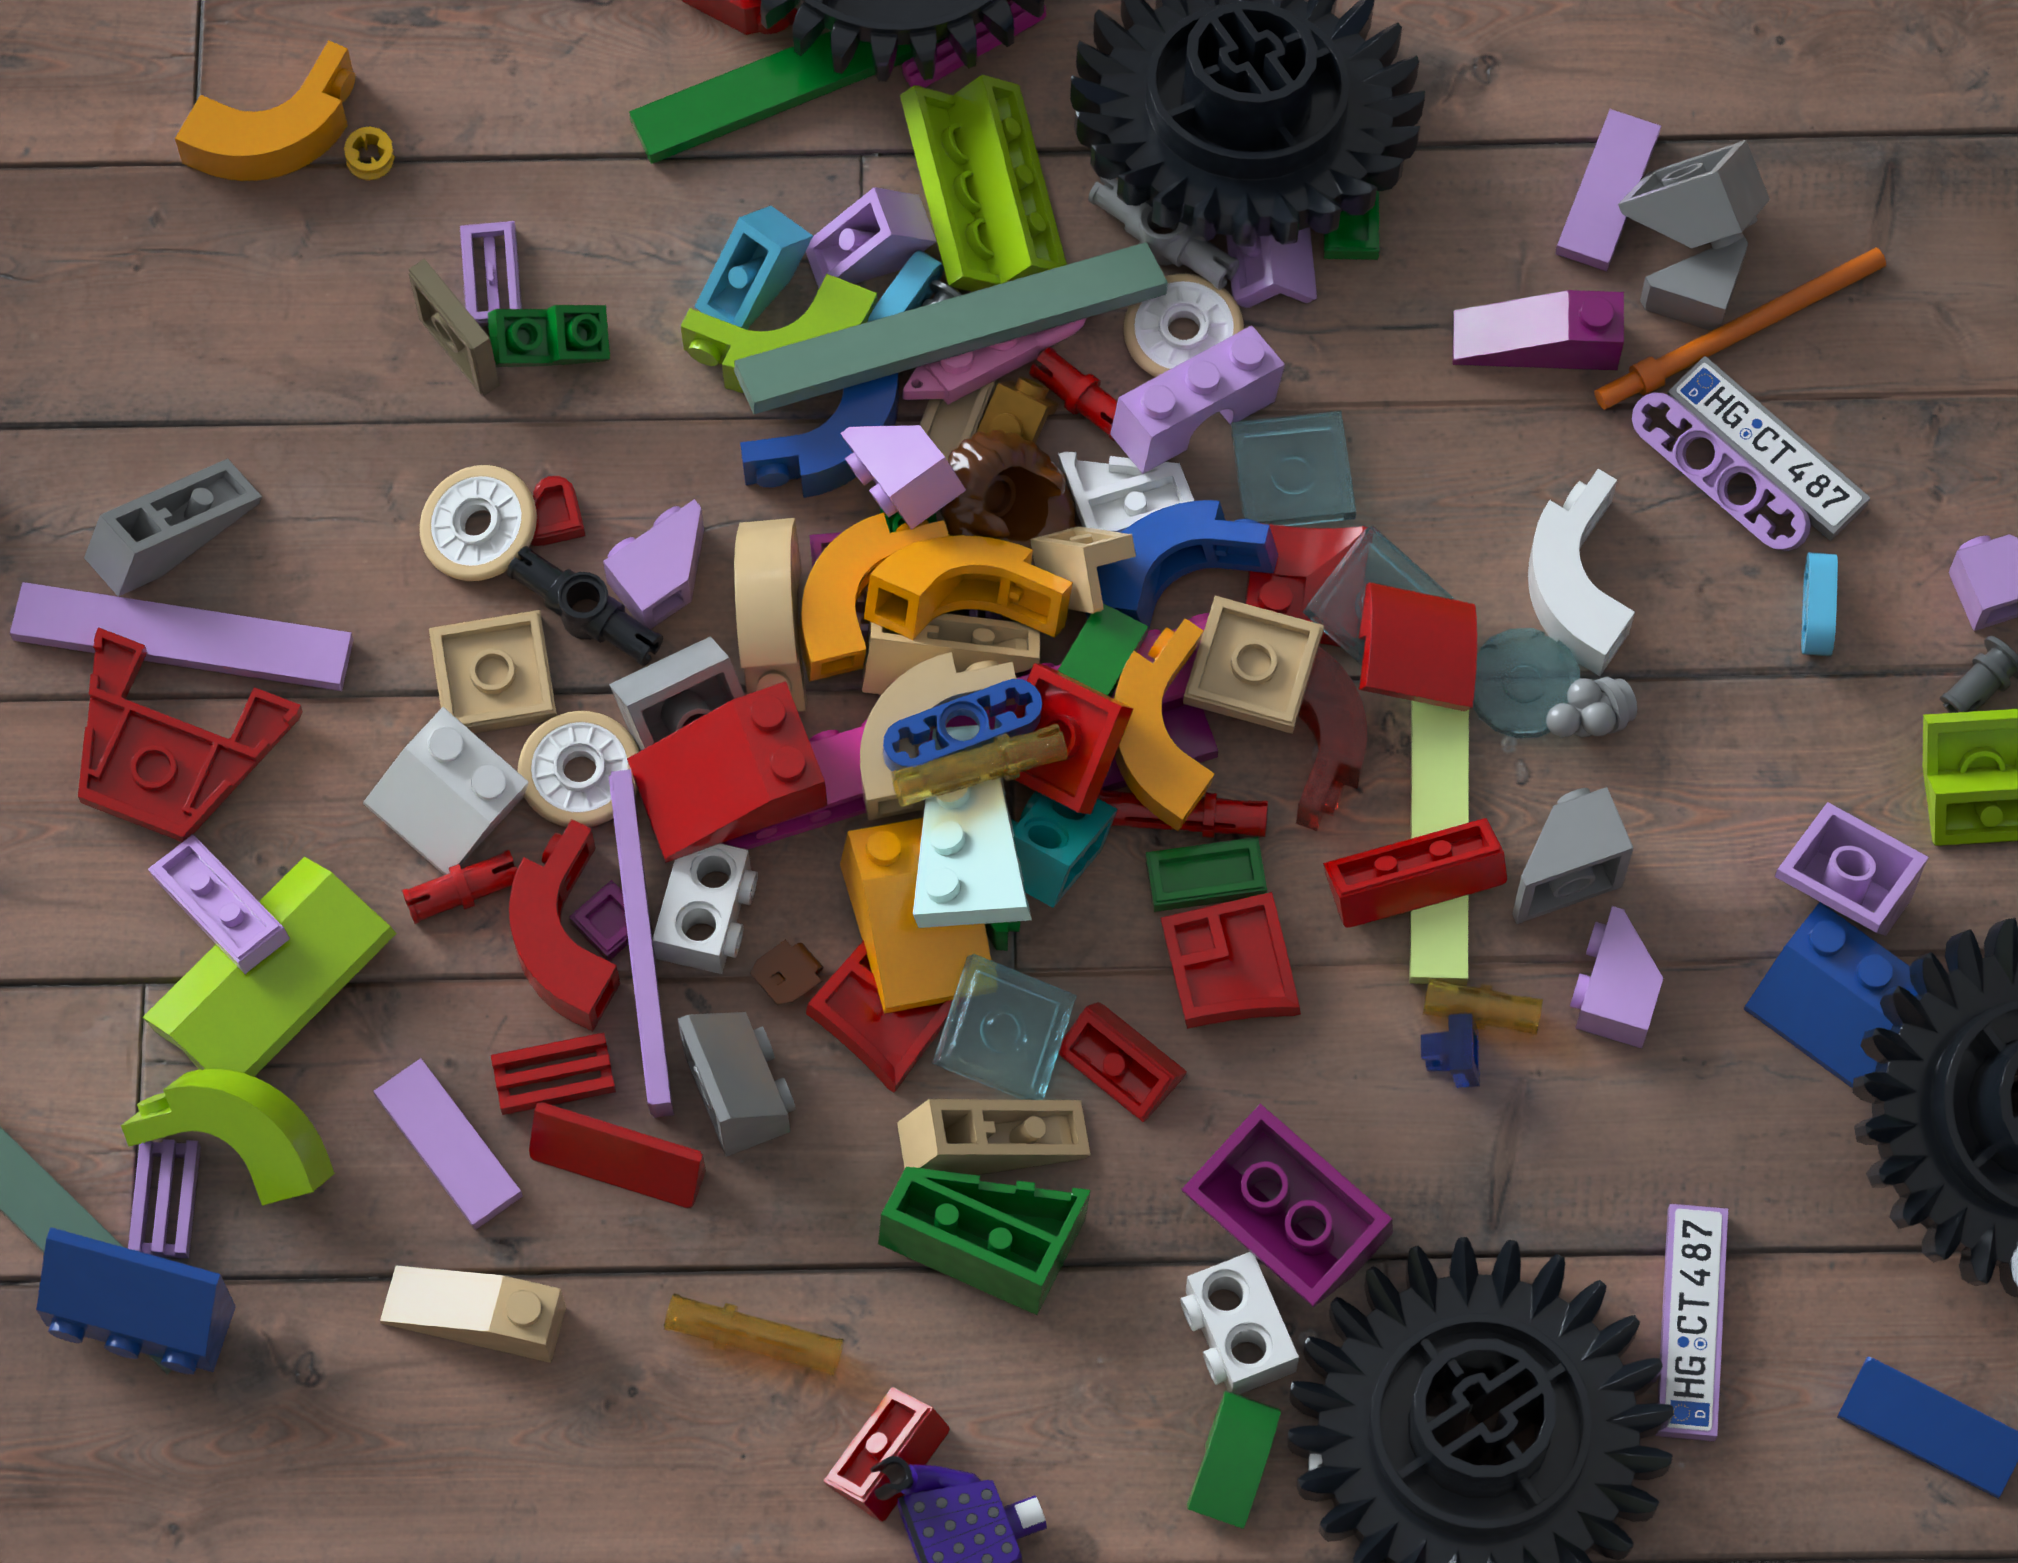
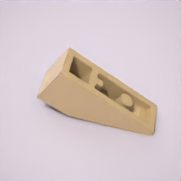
M944 613L933 619L914 640H911L869 621L865 644L866 655L862 676V692L879 694L881 696L898 677L912 667L933 657L952 652L956 673L966 671L974 663L988 660L996 661L999 664L1013 662L1015 673L1030 670L1034 663L1039 664L1040 631L1019 622Z
M928 1099L897 1122L904 1168L907 1166L979 1175L1080 1160L1091 1155L1081 1100Z
M395 1266L380 1322L384 1325L551 1363L566 1311V1305L560 1288L508 1276Z

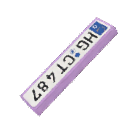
M1669 1204L1660 1345V1360L1663 1368L1659 1375L1658 1404L1672 1405L1674 1415L1670 1424L1658 1431L1656 1436L1715 1441L1717 1438L1728 1209L1679 1204Z

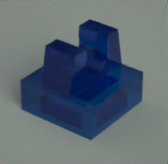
M1472 1013L1448 1015L1449 1031L1421 1035V1058L1425 1060L1427 1071H1450L1456 1087L1480 1086L1479 1031Z

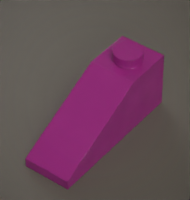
M1566 290L1454 310L1452 365L1618 370L1624 344V292Z

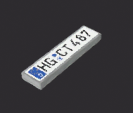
M1706 356L1667 392V395L1680 401L1799 503L1808 513L1811 525L1829 541H1832L1868 505L1870 497Z

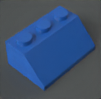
M1819 902L1787 942L1745 1005L1744 1010L1853 1089L1854 1077L1875 1072L1877 1061L1867 1056L1860 1046L1865 1031L1878 1027L1890 1030L1893 1026L1885 1017L1880 1005L1883 995L1888 989L1897 986L1903 987L1914 996L1917 995V992L1910 981L1909 965L1826 905Z
M50 1227L46 1238L36 1310L44 1324L49 1327L48 1332L51 1335L72 1343H82L84 1337L106 1342L104 1346L106 1350L126 1358L138 1359L140 1352L162 1358L160 1363L163 1366L184 1374L192 1375L195 1373L196 1368L214 1372L236 1308L221 1274Z

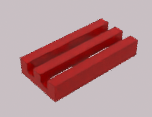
M604 1032L490 1055L502 1115L535 1109L537 1103L541 1104V1102L555 1105L616 1092ZM597 1053V1056L506 1074V1070ZM599 1070L601 1073V1078L510 1095L509 1088L549 1082Z

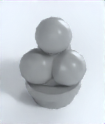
M1603 677L1594 681L1580 678L1572 683L1567 691L1569 704L1560 703L1552 707L1546 717V723L1551 733L1561 738L1570 737L1573 734L1581 738L1592 735L1596 737L1605 736L1624 730L1628 722L1635 719L1637 715L1636 697L1631 686L1621 678Z

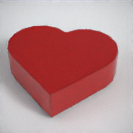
M548 476L542 479L533 491V499L537 511V524L531 545L545 546L586 536L576 492L572 483L560 476Z

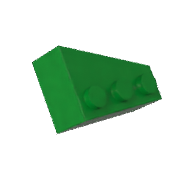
M906 1166L881 1213L878 1244L1038 1315L1086 1220L1091 1190L1072 1188L1071 1193L1035 1188V1183L1017 1181L1016 1185L979 1181L980 1176Z

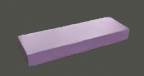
M1612 109L1609 110L1558 241L1555 254L1604 271L1608 270L1628 218L1622 215L1618 204L1643 178L1660 134V125Z
M193 834L148 868L154 880L244 974L290 939L284 927Z
M421 1058L373 1091L376 1099L474 1230L523 1197L521 1190Z

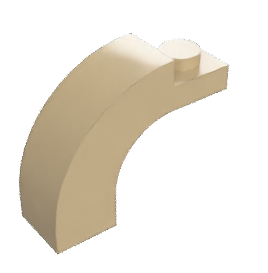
M796 519L742 522L739 524L735 542L734 583L741 668H744L747 694L786 681L797 710L806 711L807 696L798 623V583L802 569Z
M952 652L933 657L912 667L885 690L868 717L861 740V783L868 821L924 810V792L921 776L912 778L898 776L890 771L884 762L883 740L887 729L901 719L1003 681L1016 679L1013 662L999 664L991 660L981 661L970 665L966 671L956 673ZM1014 698L1006 701V706L1017 704ZM935 726L930 727V732L933 730V728H935ZM908 738L901 739L899 751L896 753L906 751L910 758H916L921 744L912 745Z

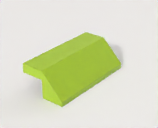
M982 74L953 95L913 85L902 93L900 98L948 285L974 292L1067 265L1020 85Z
M2018 709L1923 715L1922 767L1934 846L2018 841Z
M304 856L259 901L284 927L290 939L246 974L215 945L142 1018L157 1034L182 1049L199 1070L225 1069L255 1077L397 933L331 871Z

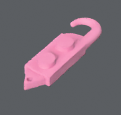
M1087 318L916 367L903 388V399H943L949 405L1037 359L1039 352L1074 335L1084 326Z

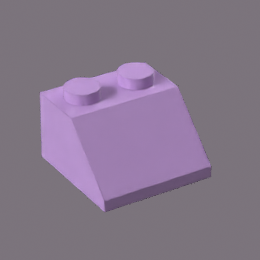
M1827 802L1779 866L1775 877L1868 929L1886 936L1910 903L1928 857Z

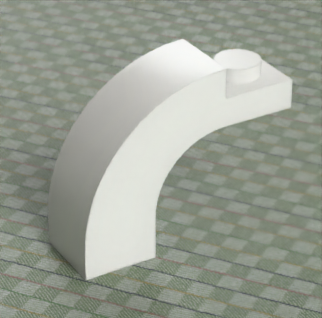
M1597 469L1587 485L1579 481L1574 486L1563 507L1549 500L1537 524L1528 567L1530 597L1542 627L1552 641L1567 656L1598 676H1601L1629 635L1635 614L1633 610L1600 591L1586 575L1580 559L1579 550L1612 503L1617 479L1600 469Z

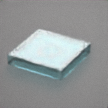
M1342 411L1231 423L1243 519H1251L1259 523L1279 526H1297L1353 520L1356 518V506Z
M1370 526L1362 532L1302 613L1314 623L1324 625L1323 631L1362 665L1365 640L1359 639L1366 584L1371 582L1453 600L1455 598L1374 526Z
M979 955L967 956L932 1064L1022 1100H1044L1077 995Z

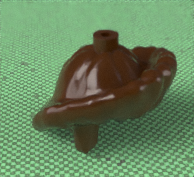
M999 429L992 430L989 433L980 431L976 432L971 438L964 439L960 446L949 454L948 463L966 489L965 492L941 508V514L949 536L989 537L1009 541L1032 549L1030 539L1077 527L1075 521L1076 504L1071 490L1067 486L1066 476L1052 462L1050 456L1041 451L1039 446L1033 441L1024 440L1017 433H1005ZM1032 555L1031 565L1035 566L1034 558Z

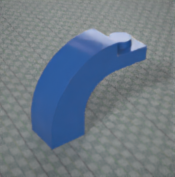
M898 373L844 388L841 402L835 413L823 425L810 432L793 436L740 442L745 485L758 484L761 487L771 488L784 485L790 479L801 478L803 498L830 492L855 479L857 476L845 460L853 452L840 433L848 427L895 426L899 409Z
M1190 501L1162 508L1148 514L1126 528L1122 533L1132 534L1136 557L1098 566L1097 572L1103 603L1147 625L1149 630L1159 597L1178 578L1190 572L1206 568L1274 573L1278 551L1270 525L1261 524L1251 519L1226 521L1220 501ZM1085 612L1088 619L1091 613Z

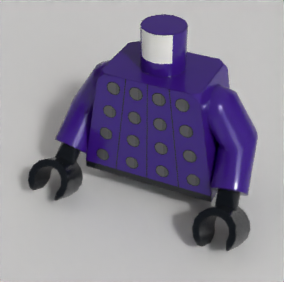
M897 1456L887 1457L871 1467V1472H883L890 1480V1484H885L875 1490V1495L878 1499L886 1500L899 1492L905 1494V1496L898 1498L899 1514L918 1563H1022V1555L1016 1540L1047 1529L1044 1514L1035 1495L1003 1507L993 1480L982 1481L974 1473L934 1465H910Z

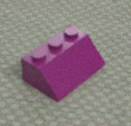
M1261 1103L1181 1189L1186 1196L1313 1308L1351 1279L1393 1234L1392 1218Z

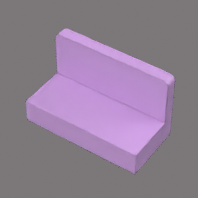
M1310 227L1299 230L1297 243L1285 245L1275 241L1272 235L1257 237L1256 243L1252 247L1237 246L1233 242L1232 235H1226L1228 255L1239 260V267L1231 279L1232 297L1238 305L1250 308L1279 293L1304 303H1309L1317 298Z

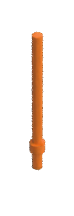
M1876 247L1657 359L1649 356L1631 365L1628 374L1594 391L1595 398L1599 406L1606 410L1637 393L1645 396L1665 386L1666 378L1698 363L1704 356L1708 358L1886 267V259L1881 250Z

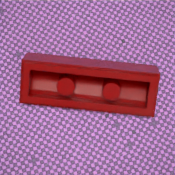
M1487 818L1323 863L1339 916L1346 928L1501 886L1507 882L1504 851Z
M543 1102L541 1104L537 1103L534 1110L529 1145V1155L532 1160L684 1208H692L695 1204L706 1173L704 1157L701 1151Z

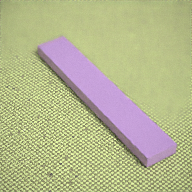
M22 582L10 630L13 641L95 653L93 647L94 637L99 627L144 644L147 649L144 661L342 691L353 644L351 632Z
M631 769L612 771L611 775H609L647 1102L650 1115H653L654 1118L673 1116L674 1111L634 782Z

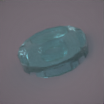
M1534 628L1508 629L1490 637L1477 653L1473 707L1479 718L1496 732L1514 738L1541 737L1551 732L1546 723L1549 710L1556 704H1569L1567 691L1572 683L1580 679L1579 665L1565 644L1560 640L1556 642L1553 638L1545 636V632Z

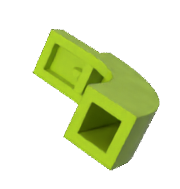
M826 274L808 310L790 325L771 331L747 330L689 308L681 324L683 348L688 351L692 358L708 366L721 364L725 388L744 393L734 373L735 360L867 323L878 303L877 293Z
M200 1069L186 1072L164 1088V1093L151 1096L137 1104L139 1112L121 1125L128 1147L188 1131L204 1132L222 1139L238 1152L247 1165L262 1206L314 1192L335 1174L322 1139L305 1113L290 1098L272 1085L241 1072L225 1069Z

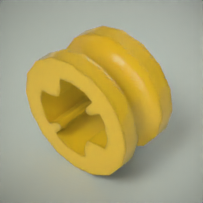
M368 126L355 130L346 139L344 146L346 163L354 176L363 180H375L383 177L390 171L394 163L392 141L387 133L379 128ZM367 145H377L379 156L381 157L380 160L375 161L371 157V163H362L358 149L363 146L365 151H367Z

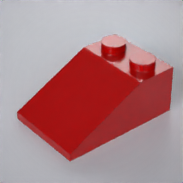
M786 681L730 700L627 758L665 863L828 806L824 777Z

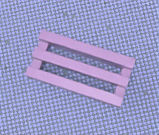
M515 221L460 226L466 310L480 326H489L488 312L500 309L495 236L504 235L510 309H522ZM483 237L488 297V311L478 312L473 238Z
M163 1139V1142H153L152 1140L139 1144L128 1249L157 1257L189 1258L201 1149L198 1141L186 1140V1143H176L172 1139ZM155 1156L161 1157L153 1238L152 1243H144L153 1159ZM175 1157L184 1158L175 1244H166Z

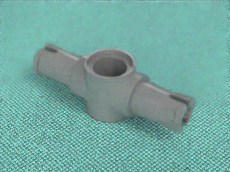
M1100 177L1104 185L1097 181L1092 187L1088 197L1089 202L1099 206L1124 223L1125 231L1139 240V244L1147 242L1158 265L1174 264L1180 267L1184 264L1212 283L1218 290L1227 285V280L1223 277L1231 280L1239 267V260L1231 257L1209 241L1206 242L1193 238L1191 226L1177 222L1174 226L1168 227L1174 230L1172 233L1158 234L1153 232V230L1162 227L1152 222L1153 208L1147 203L1132 206L1126 205L1117 197V179L1109 180Z

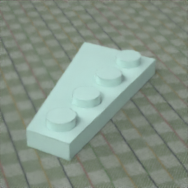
M978 725L946 727V730L952 738L966 741L977 735L979 727ZM933 728L932 740L935 739L936 749L940 750L942 748L936 738V728ZM996 747L928 772L913 916L918 928L1032 920L1025 895L1021 865L1015 847L1012 822L1005 799L1006 793Z

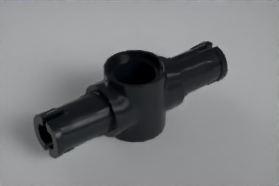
M524 546L518 552V555L523 558L521 561L516 557L511 561L507 570V576L517 580L544 598V605L561 616L565 629L572 636L579 639H595L600 643L607 640L637 660L642 666H646L652 660L651 655L648 654L649 651L656 654L660 649L663 636L658 632L655 633L625 613V606L608 594L605 582L599 576L590 572L575 573L571 569L563 572L533 552L528 546ZM583 599H591L598 603L593 610L586 613L577 612L572 609L574 604Z

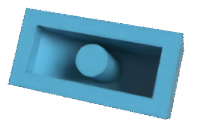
M768 206L739 217L694 307L702 313L748 329L790 282L813 235L773 206Z

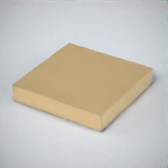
M1215 596L1185 690L1183 704L1293 734L1323 635L1324 625Z
M540 610L429 628L441 708L444 707L471 732L475 734L541 723L557 716Z

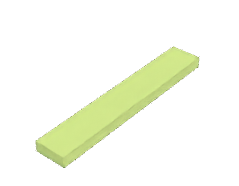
M1411 701L1410 839L1469 823V710L1461 711ZM1469 895L1410 911L1409 983L1467 985Z

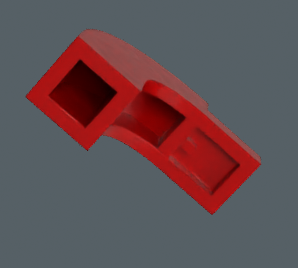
M571 819L563 834L556 832L549 840L542 855L544 867L523 857L512 883L509 919L517 956L530 985L542 1000L557 1013L593 1032L621 983L617 965L577 945L567 935L561 925L564 904L596 849L592 829Z

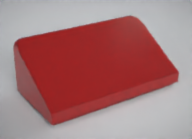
M1099 1002L1085 1007L1055 1050L1057 1054L1142 1122H1145L1187 1073L1184 1068Z
M891 1387L823 1482L867 1514L883 1522L897 1505L898 1498L904 1494L899 1492L889 1499H878L875 1495V1490L885 1484H890V1480L883 1472H871V1467L890 1456L900 1457L910 1465H926L949 1433V1426L933 1407Z

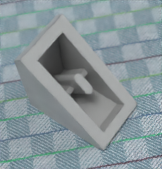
M1745 236L1731 245L1719 249L1710 248L1646 276L1640 298L1644 309L1710 331L1722 326L1748 247Z

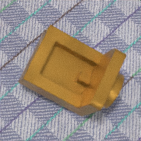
M1019 376L1017 382L1012 380L1000 382L994 391L977 432L989 433L997 429L1005 433L1014 432L1019 434L1024 440H1031L1036 444L1048 415L1055 414L1059 403L1046 397L1049 391L1047 387L1029 378Z

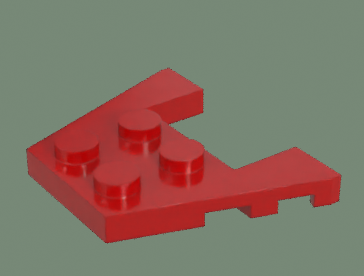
M98 627L94 637L93 647L95 655L93 673L90 675V702L87 727H85L78 798L82 804L183 842L201 827L298 722L303 713L300 704L254 687L233 734L228 739L126 700L147 655V649L144 644Z

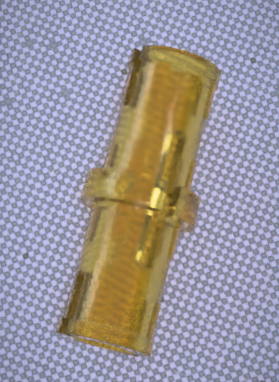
M1429 978L1423 1015L1446 1017L1474 1023L1473 1028L1485 1030V1026H1492L1537 1035L1543 999L1493 991L1492 985L1481 983L1480 988L1450 984L1449 982Z

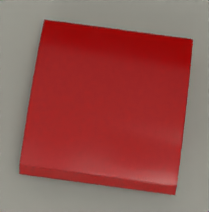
M1371 582L1366 584L1359 639L1365 640L1359 690L1461 711L1473 708L1477 668V615L1475 604Z

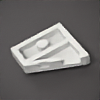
M1066 451L1058 454L1059 466L1066 476V483L1071 490L1082 527L1122 533L1126 528L1148 514L1175 504L1194 501L1180 463L1164 462L1142 474L1130 458L1110 456L1109 463L1077 460L1076 452Z

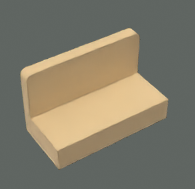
M1078 526L1030 539L1035 566L1073 582L1068 609L1081 612L1095 613L1103 610L1097 567L1136 557L1133 536L1127 533Z

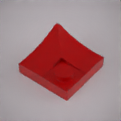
M1267 524L1270 525L1278 551L1274 573L1248 571L1244 604L1324 625L1320 644L1351 649L1356 633L1371 528L1364 526L1303 528Z
M1272 892L1160 918L1187 1029L1248 1018L1301 1015Z
M863 940L810 1000L805 1014L844 1044L876 1075L887 1089L895 1093L930 1044L965 1003L966 998H958L945 1001L944 1003L884 1014Z

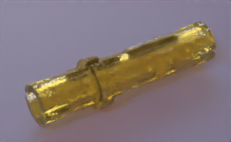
M1053 724L1037 731L1011 738L1007 734L994 737L993 743L983 745L982 747L931 760L917 766L894 770L891 772V779L895 795L899 799V804L901 807H905L924 799L965 789L989 780L1002 777L1006 781L1017 779L1020 777L1019 772L1044 764L1066 760L1068 756L1067 747L1062 731L1060 732V727L1057 724Z
M674 1293L672 1295L665 1318L664 1330H673L713 1341V1348L726 1351L728 1346H732L780 1361L827 1372L832 1376L836 1374L844 1339H835L786 1324L737 1312L738 1306L725 1303L724 1307L721 1308L684 1298L679 1294Z

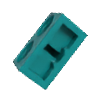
M1035 791L1025 805L1019 823L1011 819L1015 847L1024 879L1025 893L1054 908L1102 851L1118 809L1097 798L1091 815L1078 813Z

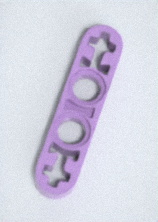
M1654 392L1645 395L1636 403L1632 413V423L1638 435L1764 544L1773 549L1789 551L1798 548L1806 541L1810 534L1811 522L1804 508L1680 401L1670 395ZM1668 405L1670 410L1667 412L1666 418L1678 429L1684 430L1687 421L1692 424V428L1678 437L1672 451L1667 447V444L1673 442L1676 439L1664 429L1656 427L1650 431L1648 428L1651 425L1652 419L1647 413L1652 406L1663 409ZM1706 438L1713 444L1715 456L1708 467L1697 470L1688 464L1686 449L1695 439ZM1742 473L1748 474L1756 483V494L1748 504L1736 505L1728 497V484L1734 476ZM1770 492L1776 498L1769 502L1767 506L1775 513L1783 516L1788 515L1791 511L1795 515L1791 521L1792 527L1796 530L1792 537L1781 534L1775 539L1772 533L1775 531L1776 525L1763 514H1758L1756 522L1750 519V515L1764 506Z

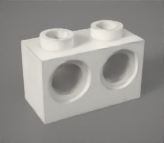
M718 844L675 859L652 939L656 959L722 974L727 956L736 958L743 935V924L736 923L741 904L751 905L758 880V872L751 870L748 850ZM714 871L723 872L730 877L723 886L718 888H709L700 883L706 874ZM696 924H708L715 929L708 939L702 941L692 940L685 935L688 929Z
M1251 1252L1187 1276V1296L1180 1298L1181 1306L1191 1330L1202 1329L1210 1348L1203 1351V1357L1209 1374L1216 1385L1224 1382L1228 1391L1240 1395L1296 1372L1299 1356L1256 1257ZM1227 1289L1236 1293L1241 1303L1233 1310L1223 1311L1215 1308L1211 1304L1209 1297L1217 1290ZM1242 1342H1251L1261 1348L1264 1357L1254 1364H1244L1233 1356L1232 1349Z

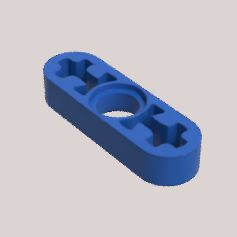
M1009 679L893 723L884 735V762L894 774L912 778L1024 737L1033 732L1040 722L1042 710L1041 695L1030 682L1022 679ZM1014 698L1018 705L1028 703L1025 707V716L1023 718H1017L1013 711L1003 713L1006 710V701L1008 699ZM983 707H989L990 717L995 716L994 730L989 729L988 715ZM956 716H968L978 724L979 732L970 740L960 741L948 734L946 725ZM932 726L936 727V738L942 748L940 750L936 749L935 739L930 740V727ZM908 738L912 745L921 744L918 757L910 758L906 751L896 753L900 748V740Z

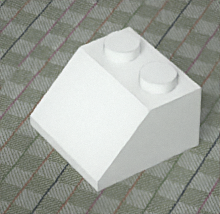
M442 707L402 750L364 800L363 804L443 875H447L450 873L449 867L457 864L461 866L522 800L529 782L448 710Z

